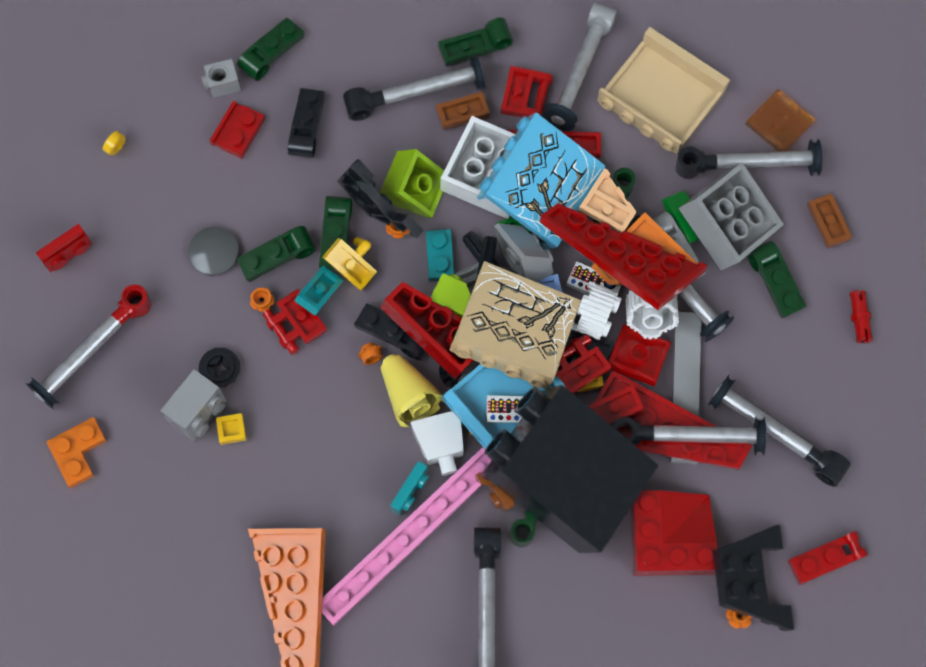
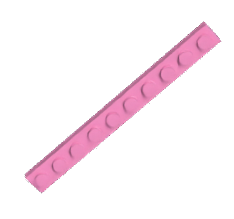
M483 447L323 597L322 614L333 626L482 486L477 482L475 475L477 473L482 475L492 461L485 455Z

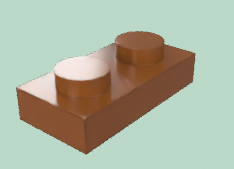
M483 92L436 105V111L443 130L467 124L471 116L478 119L490 117Z
M832 193L808 202L807 207L827 249L852 239V235Z

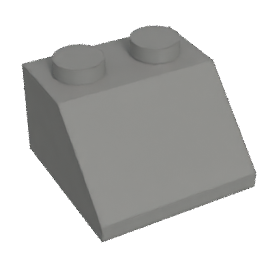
M500 223L494 225L501 256L517 275L538 283L554 273L552 267L554 259L548 249L545 248L543 250L541 248L540 242L533 232L529 233L524 226Z

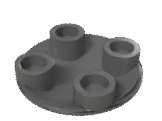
M209 227L199 231L192 238L188 248V256L190 262L198 271L206 276H214L227 271L237 262L239 246L236 238L228 230L220 227Z

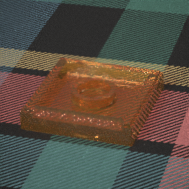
M777 89L746 121L745 125L780 152L787 151L809 129L816 119Z

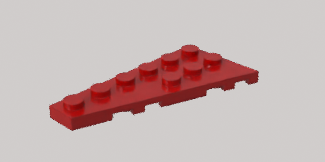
M559 203L543 213L540 218L541 224L657 310H660L705 273L708 266L700 261L698 265L685 260L686 256L678 252L676 255L663 251L661 245L627 231L620 233L610 229L611 225L605 222L598 224L590 221L585 214Z
M613 370L594 401L596 402L633 385L644 406V410L628 418L634 421H641V425L717 427ZM620 427L617 430L625 438L632 435V431L628 427ZM641 441L640 444H634L642 452L736 470L741 468L752 448V445L747 443Z

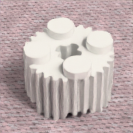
M589 281L587 288L591 289L590 295L583 296L576 314L580 316L578 324L573 322L571 329L600 340L601 336L607 337L612 322L607 320L610 313L616 314L622 298L617 297L619 292Z
M628 291L629 294L625 298L627 326H630L635 332L641 333L644 339L647 337L649 339H657V337L661 336L662 332H667L668 329L671 330L678 326L677 296L660 310H657L634 292Z

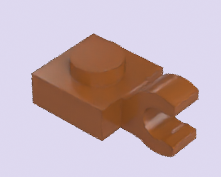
M480 473L475 475L479 484L489 487L488 489L491 494L488 496L496 509L500 508L501 511H506L515 506L512 498L491 481L483 479Z

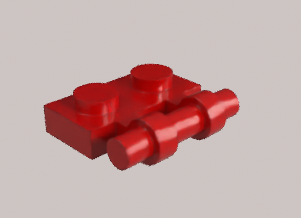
M298 288L277 302L281 312L275 315L271 309H268L262 314L267 321V327L270 331L274 330L280 339V345L284 349L287 348L291 355L299 351V347L295 343L297 339L301 338L307 345L327 331L326 326L317 315L314 316L295 302L296 297L300 293ZM286 320H288L294 328L289 333L285 330V328L282 325V323Z
M588 334L572 339L570 344L564 348L559 363L561 370L555 374L573 394L609 372L612 368L597 346L589 352L585 348V346L592 342ZM577 353L580 357L569 364L566 358Z

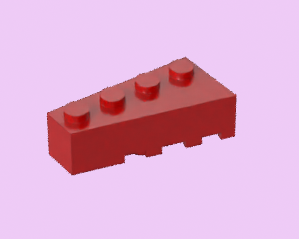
M403 281L384 299L380 308L454 379L473 361L470 358H461L455 352L449 350L462 319L454 314L451 309L433 302L432 298Z

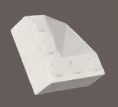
M471 116L441 177L440 190L506 219L509 218L510 215L487 198L479 200L477 196L481 191L479 189L481 182L487 176L490 177L493 172L491 168L493 163L499 156L502 157L506 151L504 145L511 136L516 134Z

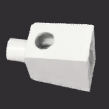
M450 411L411 421L412 432L428 465L439 463L442 476L456 473L457 468L454 459L462 457L464 452L461 421Z

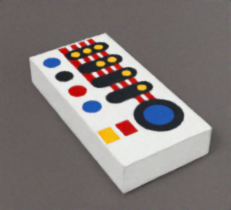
M577 261L566 283L567 287L588 296L591 292V289L587 288L589 281L619 292L621 285H609L591 267Z
M487 395L486 423H519L522 417L515 412V408L523 396Z

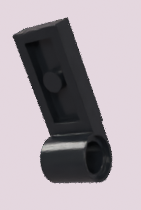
M300 88L288 140V155L314 158L316 135L324 104L325 91Z
M366 303L354 323L357 329L400 348L404 354L415 360L420 361L426 352L383 310Z

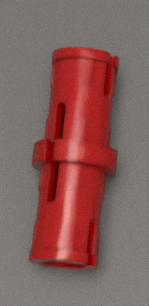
M859 290L849 293L853 313L850 317L855 326L856 343L859 344L862 343V340L863 343L873 341L870 326L872 315L868 311L866 291L864 290L860 291L861 294H859Z

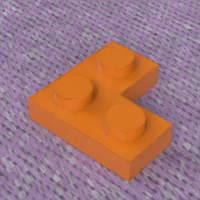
M94 417L46 441L70 489L94 477L84 453L107 442Z

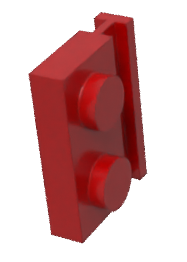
M233 101L210 138V144L242 159L264 123L265 115Z
M78 223L38 250L36 254L51 273L54 270L63 268L67 261L74 256L85 253L92 243Z

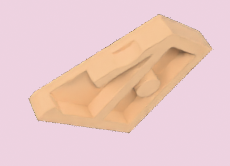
M605 168L579 207V211L600 223L610 224V229L620 233L627 230L636 215V210L625 199L624 193L619 186L615 185L609 171Z

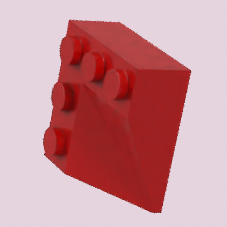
M662 490L641 491L630 508L633 575H714L713 551L717 549V540L709 495Z

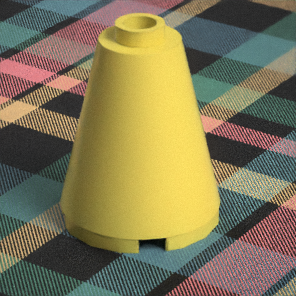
M391 354L383 360L380 367L395 418L400 426L410 427L408 423H411V421L434 416L440 410V401L444 403L441 399L442 393L402 355Z

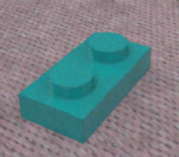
M451 229L426 231L429 282L439 281L442 273L446 275L454 274Z
M323 265L298 294L295 302L316 316L344 280Z
M420 461L417 462L391 503V511L399 516L403 510L409 511L415 501L413 497L417 488L422 489L428 481V467Z

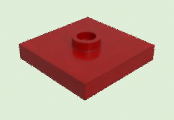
M623 324L608 361L612 367L611 370L655 387L671 342L657 337V339H649L648 337L644 339L641 333L639 334L638 331L635 332L630 326Z

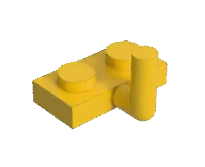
M355 237L353 244L357 248L354 251L342 239L338 238L322 258L358 290L362 291L377 273L362 258L370 249L371 243L361 237Z

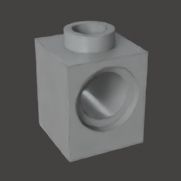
M232 59L204 66L206 75L201 76L205 90L210 89L213 98L241 91ZM219 77H225L222 81H215Z

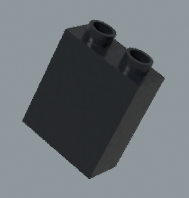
M563 385L541 391L537 387H533L521 398L515 408V412L522 419L512 433L503 429L487 446L485 455L492 461L482 475L578 553H601L659 465Z

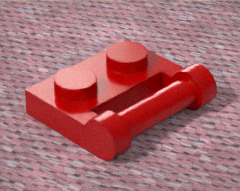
M511 66L501 106V114L522 118L534 113H538L541 116L553 76L545 72ZM532 82H538L539 88L534 109L527 108Z

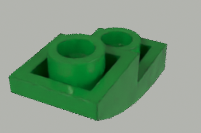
M683 190L661 200L666 212L673 217L690 244L699 240V238L678 209L690 199Z

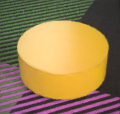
M119 131L113 132L105 141L103 151L110 156L117 154L123 147L126 137Z

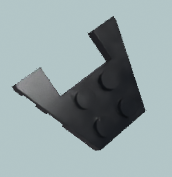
M357 159L338 179L337 182L369 217L387 225L392 223L402 232L408 229L411 232V236L417 238L424 230L409 214L397 213L391 207L392 201L375 189L376 184L372 180L374 175Z
M780 525L769 527L714 550L713 559L719 606L747 617H755L764 624H772L779 627L782 631L794 630L791 605L768 604L761 552L783 549Z

